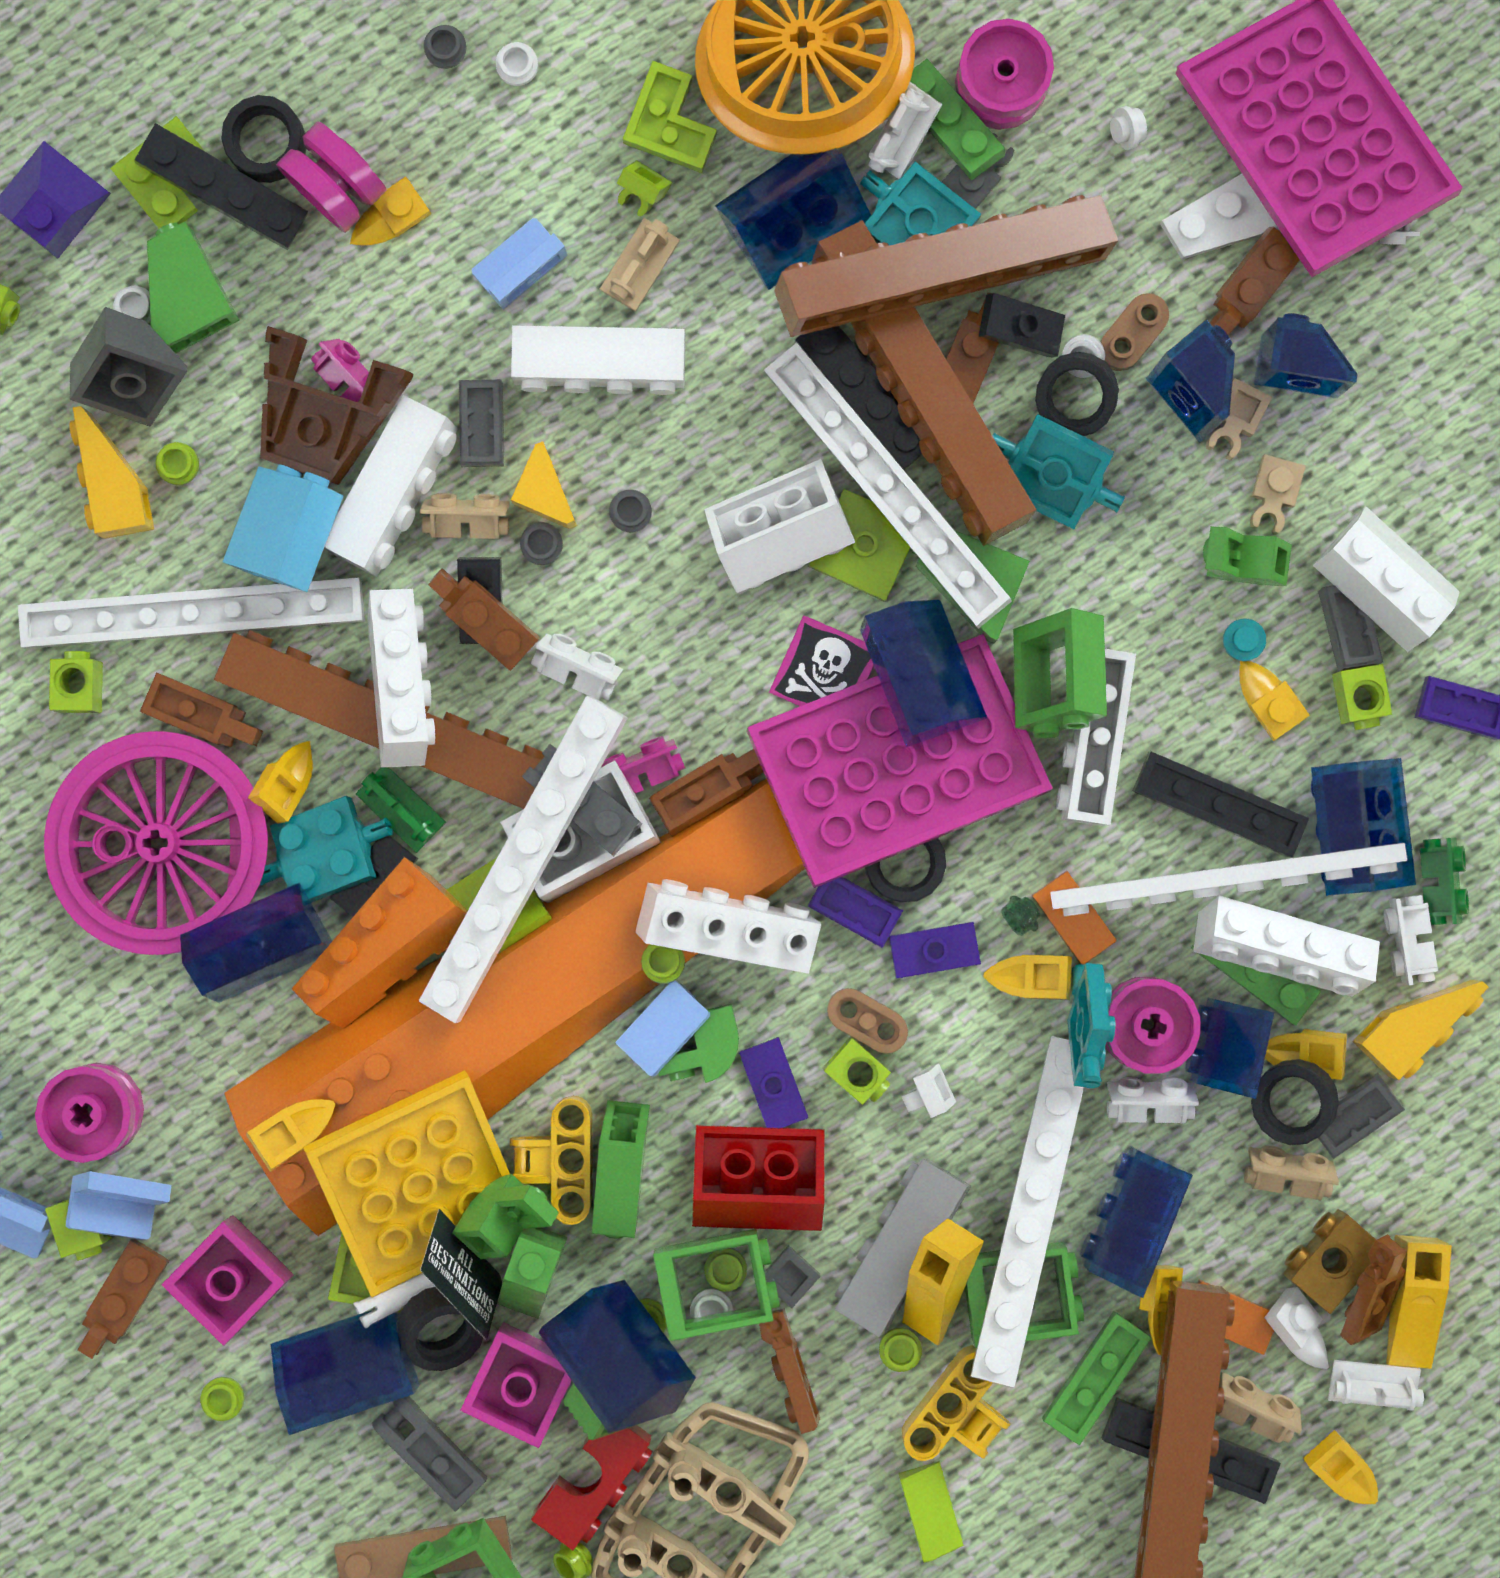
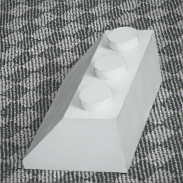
M821 459L704 509L718 557L736 593L748 588H756L769 579L788 571H796L811 561L825 555L838 553L844 547L855 543L847 519Z
M1366 506L1313 564L1323 576L1407 652L1431 637L1455 608L1460 593Z
M616 761L601 767L594 782L636 817L642 825L613 857L571 820L534 887L538 897L547 903L661 843L641 803ZM523 810L500 822L508 837Z

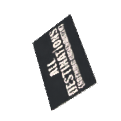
M438 1209L422 1262L421 1272L487 1340L502 1287L501 1276L486 1259H480L452 1233L456 1226Z

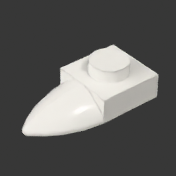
M1298 1287L1285 1289L1265 1316L1266 1321L1298 1359L1315 1368L1328 1369V1354L1318 1328L1323 1319Z

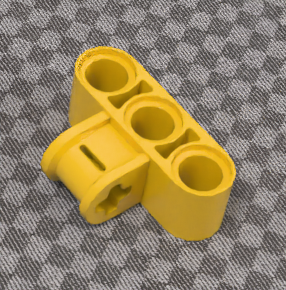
M573 1095L563 1098L553 1109L551 1136L510 1138V1145L514 1147V1173L512 1175L522 1184L551 1183V1205L559 1212L556 1219L568 1225L578 1224L583 1221L588 1215L593 1201L592 1110L585 1099ZM574 1105L580 1108L584 1116L583 1123L574 1128L565 1125L560 1115L563 1107ZM570 1148L578 1150L584 1159L583 1167L578 1170H568L561 1163V1153L564 1150ZM528 1151H530V1169L528 1168ZM568 1192L579 1194L584 1202L583 1210L578 1213H568L561 1205V1196Z
M975 1346L964 1347L956 1354L906 1419L902 1427V1439L907 1453L912 1458L918 1461L933 1459L953 1436L976 1455L985 1459L988 1455L987 1447L1001 1429L1007 1430L1011 1425L1001 1413L982 1399L983 1395L992 1385V1382L969 1377L963 1373L965 1364L975 1358L977 1350ZM954 1393L960 1398L958 1406L949 1412L940 1410L937 1407L938 1399L943 1394ZM921 1427L928 1428L933 1432L932 1440L923 1446L916 1445L910 1440L912 1433Z

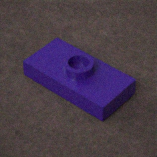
M1426 676L1414 718L1493 740H1500V695L1436 677Z
M844 877L818 886L807 905L809 908L881 948L885 945L903 912L898 907Z
M974 922L889 936L896 979L981 964Z
M779 1037L739 1051L767 1128H783L809 1118Z

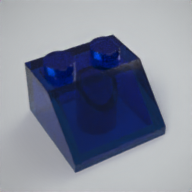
M1288 313L1284 314L1283 318L1278 317L1261 336L1254 385L1338 398L1357 383L1358 374L1322 324L1309 322L1310 318L1306 315Z
M1208 997L1206 1006L1199 1005L1200 1038L1197 1048L1186 1060L1185 1070L1191 1073L1190 1081L1256 1099L1274 1012Z

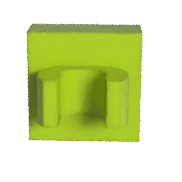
M636 160L623 168L617 184L624 188L619 193L618 203L624 205L629 200L631 194H635L641 200V206L637 211V215L641 217L649 212L655 203L665 197L673 182Z

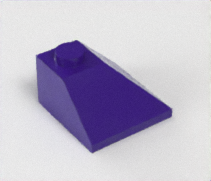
M43 141L0 194V214L58 259L111 193Z

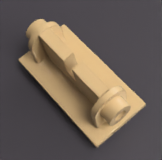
M643 218L600 287V290L636 312L677 247L680 239L667 232L669 228L661 221L654 219L651 222Z
M451 493L433 494L431 499L424 500L420 508V514H430V516H423L422 532L430 533L431 538H461L462 523H469L470 538L500 539V535L509 534V518H501V516H506L510 501H499V496L494 494H479L474 496V500H457V496Z
M1269 1145L1263 1146L1261 1149L1248 1148L1251 1166H1246L1244 1183L1251 1184L1252 1189L1282 1193L1285 1180H1291L1290 1195L1321 1201L1323 1197L1330 1198L1333 1185L1339 1184L1333 1161H1329L1320 1154L1293 1155L1286 1153L1281 1148Z
M1222 1372L1220 1387L1224 1388V1405L1222 1412L1216 1413V1415L1243 1426L1251 1414L1255 1418L1250 1425V1430L1276 1443H1281L1282 1441L1289 1443L1295 1432L1301 1433V1410L1291 1399L1281 1394L1273 1396L1258 1389L1252 1381L1245 1377L1236 1376L1234 1378Z

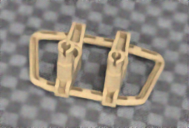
M709 1402L701 1405L678 1425L673 1434L670 1432L666 1433L653 1452V1459L655 1460L626 1504L624 1506L618 1504L604 1525L605 1535L600 1541L593 1561L591 1577L612 1578L608 1571L618 1546V1567L628 1577L641 1575L643 1573L642 1568L646 1569V1566H648L662 1578H743L767 1541L769 1540L778 1546H782L796 1525V1519L785 1510V1507L809 1459V1449L805 1439L795 1430L719 1403ZM710 1420H714L786 1445L791 1449L792 1455L772 1496L769 1497L764 1491L748 1480L740 1470L729 1467L712 1455L689 1443L690 1438ZM667 1472L669 1492L675 1500L680 1502L689 1501L694 1497L693 1492L709 1502L718 1513L727 1515L753 1530L726 1572L700 1552L692 1542L678 1537L640 1514ZM733 1482L740 1487L741 1492L736 1498L725 1499L718 1494V1487L722 1483ZM675 1555H684L691 1560L692 1565L685 1571H677L670 1566L668 1561Z

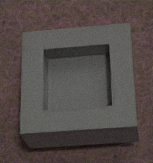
M789 1245L765 1270L767 1282H776L778 1297L790 1308H793L821 1277L820 1273Z

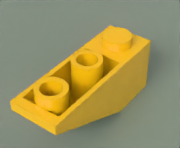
M82 406L73 407L75 420L70 421L69 427L74 445L80 447L82 462L77 463V474L82 488H87L89 504L84 505V514L88 528L90 530L94 529V533L104 539L155 530L147 487L92 413Z
M1469 980L1383 1010L1352 1042L1389 1078L1400 1080L1404 1077L1407 1079L1421 1068L1424 1063L1421 1057L1432 1046L1437 1048L1451 1037L1454 1032L1451 1026L1462 1015L1467 1017L1480 1007L1484 1001L1481 995L1489 987L1483 981Z
M948 1218L923 1237L909 1271L902 1323L934 1344L939 1345L942 1343L984 1243L982 1239Z
M1395 1235L1394 1241L1400 1247L1407 1250L1401 1264L1406 1271L1390 1308L1386 1364L1432 1369L1449 1291L1452 1245L1438 1238Z

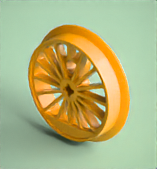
M717 0L701 27L695 52L696 77L707 106L719 122L734 135L754 146L773 152L815 154L838 149L861 139L876 129L894 111L900 102V95L902 93L905 94L913 73L915 61L914 36L909 18L899 0H863L867 4L866 6L839 18L837 17L854 0H835L821 15L820 13L826 0H814L807 19H805L804 0H798V20H796L786 0H776L786 21L760 0ZM747 6L770 25L739 17L738 15ZM878 16L884 28L867 29L863 31L859 24ZM735 30L761 38L735 40ZM843 41H853L856 43L852 48L838 44ZM888 44L886 54L883 57L866 53V45ZM760 53L736 64L735 55ZM821 65L858 92V94L850 100L841 103ZM769 66L741 93L738 79ZM862 66L877 70L878 72L870 83H865L851 71ZM786 69L771 107L766 109L755 104L753 101ZM814 72L832 106L831 109L816 113L809 112L808 74ZM795 74H801L803 112L801 114L781 113L780 111Z

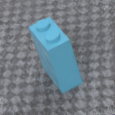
M278 464L276 471L258 466L222 562L254 576L308 592L343 495L328 489L330 481L313 473L305 472L304 477L301 478V472Z

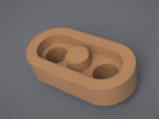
M1150 293L1135 297L1105 333L1100 342L1105 350V362L1112 370L1124 371L1133 367L1166 327L1169 320V309L1161 297ZM1144 308L1152 309L1155 313V319L1152 321L1145 320L1141 315V310ZM1115 342H1126L1129 352L1126 354L1118 353L1114 347Z
M853 988L841 989L831 996L827 1006V1013L831 1023L839 1030L880 1053H893L905 1044L908 1036V1027L905 1020L897 1012ZM847 1001L855 1003L857 1007L856 1014L850 1018L844 1017L840 1012L841 1005ZM882 1023H890L894 1028L893 1035L888 1039H882L878 1035L877 1030Z

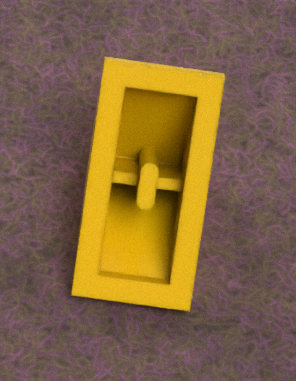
M543 441L537 443L531 452L511 501L514 506L568 529L574 528L577 524Z

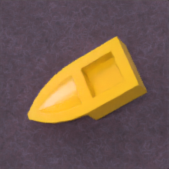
M406 176L389 187L363 213L353 230L350 244L374 245L386 242L395 237L397 238L431 215L430 210Z
M1240 661L1239 677L1243 695L1249 705L1248 707L1273 741L1310 716L1286 681L1281 682L1271 671L1251 661Z
M310 741L292 746L283 753L277 762L267 764L248 796L254 804L261 806L263 811L278 824L289 821L309 785L313 771Z
M1053 955L1013 956L991 966L984 972L983 977L1000 991L1012 996L1027 999L1070 1000L1072 957Z
M1303 1029L1301 1033H1287L1274 1036L1258 1045L1256 1051L1274 1066L1282 1061L1301 1059L1315 1063L1327 1072L1331 1079L1342 1080L1345 1075L1347 1034Z
M323 1099L295 1103L248 1131L246 1136L271 1172L304 1150L303 1146L312 1143L319 1137L330 1121L335 1103L334 1101Z
M1144 1266L1143 1277L1140 1282L1141 1297L1139 1309L1148 1311L1149 1331L1158 1355H1161L1170 1280L1182 1282L1183 1268L1176 1266Z
M1333 1430L1303 1458L1309 1468L1342 1498L1359 1504H1376L1378 1502V1487L1372 1470L1361 1455L1336 1430Z

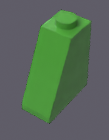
M186 222L167 224L156 231V237L147 241L151 327L175 354L240 320L194 231Z
M954 530L1012 600L1011 603L978 629L920 558L917 561L916 567L980 635L983 634L986 641L994 644L1000 636L1030 561L990 544L983 546L980 540Z
M607 1100L599 1142L592 1234L605 1235L613 1239L623 1237L635 1238L650 1109L648 1104Z
M541 1227L523 1229L518 1237L503 1279L498 1305L539 1319L568 1237Z

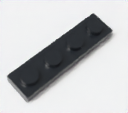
M156 123L134 160L135 164L286 250L289 249L308 215L307 210Z
M840 326L802 334L795 339V343H798L903 470L923 455L919 446L920 439L913 427H907L902 421L898 412V402L891 390L886 391L881 386L875 368Z
M1152 751L1148 752L1132 792L1288 858L1294 857L1309 821L1308 817Z
M1116 1397L1101 1437L1102 1440L1149 1459L1154 1412ZM1219 1437L1218 1452L1216 1457L1210 1456L1208 1473L1213 1474L1214 1485L1266 1504L1281 1463L1277 1459Z

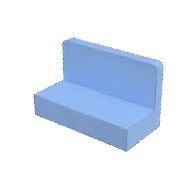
M532 218L473 267L472 274L498 305L505 309L568 255L565 246L554 233L550 235L536 218Z
M675 980L666 986L615 1043L649 1076L654 1077L710 1017V1012L695 999L696 996L684 985Z
M92 1171L75 1175L72 1178L66 1227L73 1230L147 1240L151 1237L155 1205L170 1201L172 1185Z
M0 1187V1244L31 1258H37L51 1229L45 1211L47 1207Z

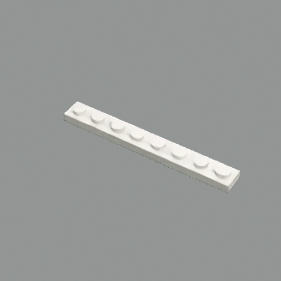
M797 342L764 369L769 378L978 629L1012 602L1009 595Z
M360 578L311 581L308 592L282 584L18 605L20 646L24 649L365 622L362 580Z
M586 695L420 997L419 1002L453 1023H458L462 1020L628 717L597 699Z
M1405 843L1058 890L1050 893L1053 909L1063 908V915L1070 916L1089 913L1088 904L1106 902L1107 910L1133 907L1132 898L1149 896L1150 904L1176 901V892L1193 890L1194 898L1220 895V886L1237 884L1238 892L1264 889L1263 880L1281 878L1282 886L1308 883L1307 874L1325 872L1326 880L1353 877L1352 868L1370 866L1371 874L1398 871L1396 862L1407 861Z
M1055 1036L1050 1037L970 1377L1014 1388L1084 1089V1087L1073 1085L1070 1044L1067 1039Z

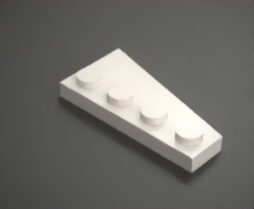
M1243 174L1238 175L1163 219L1160 223L1181 260L1230 246L1247 239L1260 237L1269 227L1274 226L1279 230Z

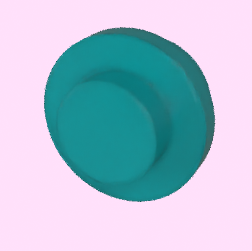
M1247 618L1238 619L1229 624L1225 629L1223 646L1227 654L1233 659L1250 661L1257 658L1265 649L1266 634L1258 622Z

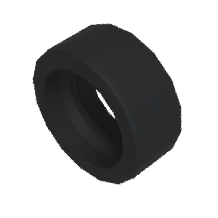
M256 95L241 100L230 109L223 122L221 140L225 154L239 172L257 182L272 183L286 179L277 168V162L290 149L306 153L302 137L305 131L301 121L288 104L273 96ZM261 115L274 116L281 120L287 127L289 134V143L285 152L275 161L268 163H256L248 159L242 152L239 142L240 132L244 125L252 118Z
M1072 352L1059 356L1047 366L1037 384L1035 402L1039 415L1077 434L1088 436L1096 433L1108 423L1117 406L1119 387L1115 373L1104 360L1091 353ZM1072 370H1083L1094 375L1100 383L1103 392L1102 403L1098 410L1090 417L1080 420L1070 419L1062 415L1054 406L1052 399L1053 385L1057 378L1065 372Z
M939 838L923 844L930 855V868L928 874L920 883L912 887L903 888L893 885L885 879L880 869V862L865 867V874L872 887L885 898L901 903L919 901L932 894L942 882L946 869L945 850Z
M1295 1059L1282 1061L1262 1075L1254 1086L1251 1104L1253 1117L1264 1133L1277 1142L1287 1145H1301L1319 1138L1336 1118L1339 1100L1337 1087L1327 1072L1315 1063ZM1298 1077L1305 1079L1318 1092L1321 1106L1318 1116L1310 1124L1302 1127L1285 1125L1276 1118L1271 1110V1091L1277 1082L1284 1078Z
M436 1287L425 1289L412 1297L401 1310L397 1322L399 1337L406 1355L415 1366L427 1371H444L458 1367L475 1354L483 1341L482 1335L465 1318L459 1329L446 1339L435 1342L417 1339L419 1332L433 1319L447 1314L463 1316Z

